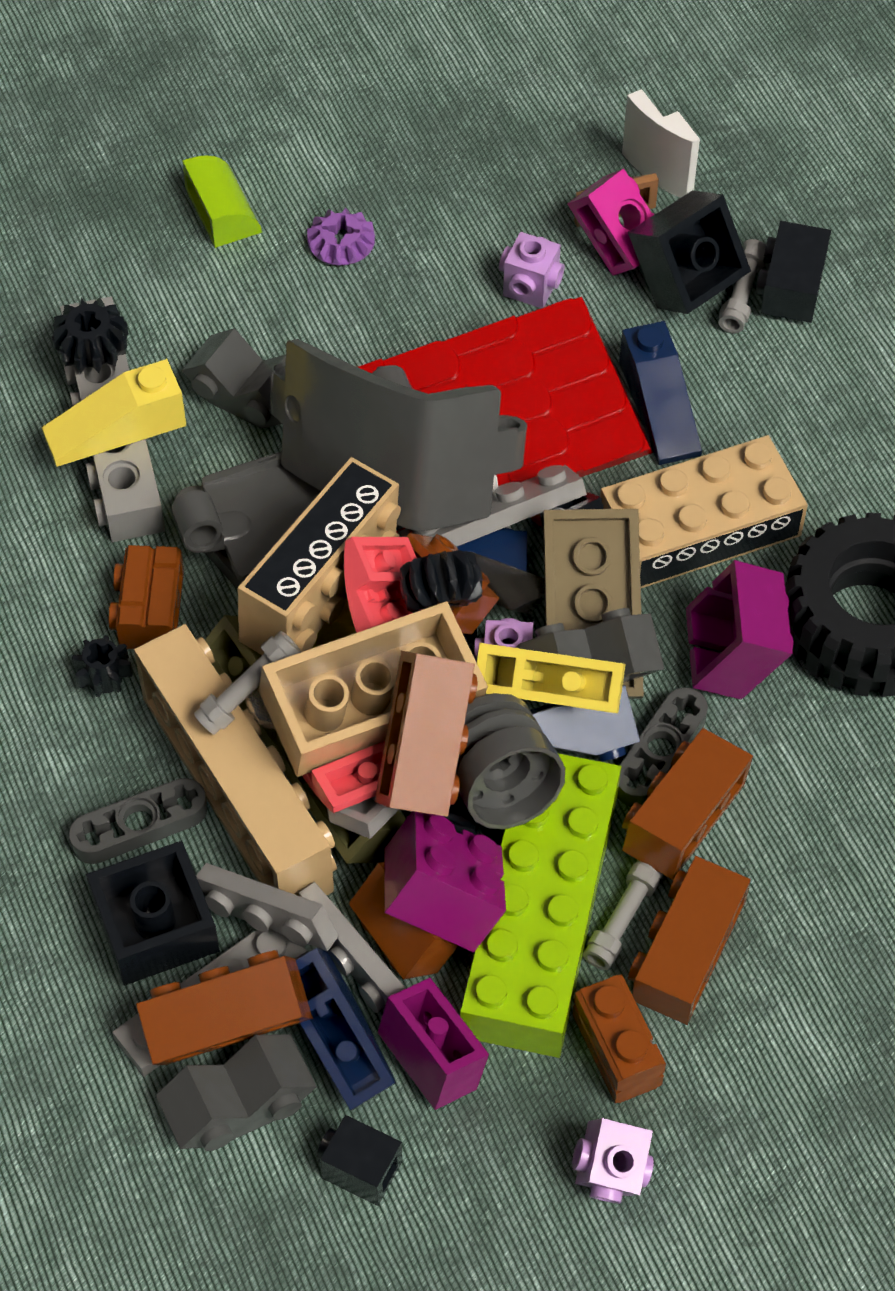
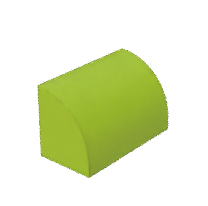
M208 155L182 160L186 191L215 248L262 233L261 226L226 161Z

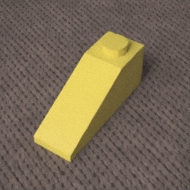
M167 359L123 372L42 427L43 435L56 467L185 427L186 419L182 392Z
M479 643L477 665L488 686L486 694H512L523 700L618 714L626 664Z

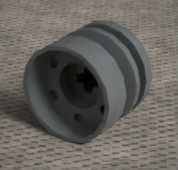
M499 693L475 698L467 707L464 724L468 726V743L464 753L458 757L455 774L459 777V795L475 822L487 828L508 829L526 824L544 813L557 799L565 783V766L524 701L512 694Z

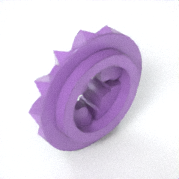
M345 207L342 213H334L328 209L324 217H314L312 227L307 229V241L310 251L319 260L332 265H349L364 259L372 251L375 244L373 223L366 221L362 212L350 214ZM341 229L347 230V234L341 239L340 244H337L335 235Z

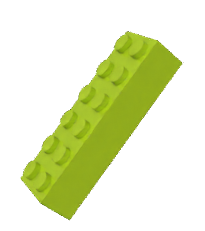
M559 753L558 755L565 766V783L557 799L541 815L526 824L508 828L504 831L501 843L504 875L501 880L504 881L506 912L475 950L460 1012V1017L481 1042L556 1058L561 1057L617 802L621 774L620 765Z

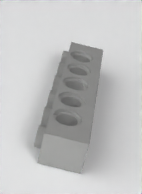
M112 296L101 298L105 306L114 305ZM97 299L85 302L87 304H93ZM74 303V304H69V305H70V306H73V307H77V306H79V303ZM60 306L61 314L63 315L64 306ZM126 354L118 356L116 366L103 364L100 373L93 367H88L80 374L75 364L66 367L64 365L67 384H77L78 392L70 393L72 406L123 372L130 371ZM146 439L93 455L94 462L86 463V470L91 490L100 489L102 498L93 500L98 525H108L111 542L166 532L161 501Z

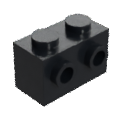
M780 220L777 237L768 236L763 262L770 263L769 270L760 269L756 287V294L763 296L762 314L812 323L831 230Z

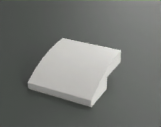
M642 89L627 95L622 154L642 175L656 173L659 179L658 186L663 190L680 198L690 191H694L699 137L678 111L663 117Z

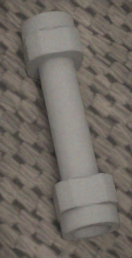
M749 239L743 243L742 247L751 272L735 282L731 298L721 306L718 323L726 332L739 333L744 329L745 323L748 322L751 308L747 305V301L756 274L766 264V262H763L766 245L760 240Z
M283 631L278 632L274 637L271 636L261 645L264 654L218 698L210 694L200 704V708L194 715L210 733L215 735L221 728L225 729L235 720L231 712L259 686L262 666L301 653L296 643Z
M639 860L633 864L626 877V884L628 886L603 930L594 931L583 952V957L589 964L601 970H608L621 951L622 944L620 939L645 895L650 897L654 894L663 876L662 873Z

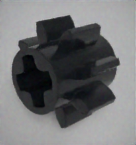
M108 635L92 641L84 640L82 655L72 656L73 667L77 671L75 675L78 687L84 688L89 685L95 691L96 697H100L102 693H110L114 690L118 693L121 692L120 685L123 677H132L133 675L131 662L127 660L129 658L127 646L121 644L116 647L109 640Z

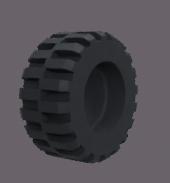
M866 513L865 518L857 519L855 514L841 517L836 526L829 522L816 529L815 537L813 535L807 537L799 546L798 554L792 559L785 587L789 599L788 617L790 634L793 637L792 652L799 661L804 658L807 660L805 669L816 678L820 675L828 678L827 685L838 690L845 686L855 689V695L868 697L869 691L879 692L880 697L895 696V624L880 625L857 619L846 612L833 596L842 589L857 585L877 586L895 593V515L893 520L881 518V513Z

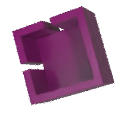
M734 560L712 581L713 588L706 587L685 609L689 644L721 651V653L697 647H693L689 651L692 687L742 700L793 654V637L790 634L788 617L789 599L785 591L784 573Z
M412 811L384 848L385 913L471 952H475L506 912L504 881L501 880L504 875L502 847L485 835H475L464 829L460 833L456 832L454 824L444 816Z

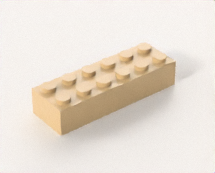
M184 624L135 648L134 653L145 703L193 779L204 788L207 801L257 880L298 896L300 891L313 882L326 895L334 892L333 872L337 870V866L331 854V849L335 847L333 836L322 820L315 823L309 814L310 804L302 787L297 782L291 785L283 774L286 768L277 749L273 745L266 748L259 737L262 734L261 728L249 708L242 711L238 705L231 712L235 720L225 729L221 728L215 735L210 733L195 717L194 713L210 694L218 698L233 683L225 672L220 675L217 673L212 665L215 662L212 651L203 637L195 639L187 625Z

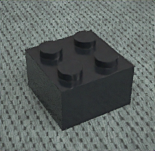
M692 190L628 232L658 309L689 314L751 272L723 194Z
M182 840L86 874L93 904L124 986L220 952L216 925Z

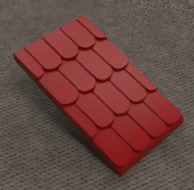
M582 296L576 299L569 298L519 317L514 315L451 339L435 341L385 360L381 358L358 366L360 369L373 373L377 367L396 365L405 371L413 389L428 394L465 387L485 385L497 387L501 391L499 415L518 417L527 423L523 467L512 472L497 474L498 487L509 482H524L537 476L540 470L553 465H566L580 477L653 453Z

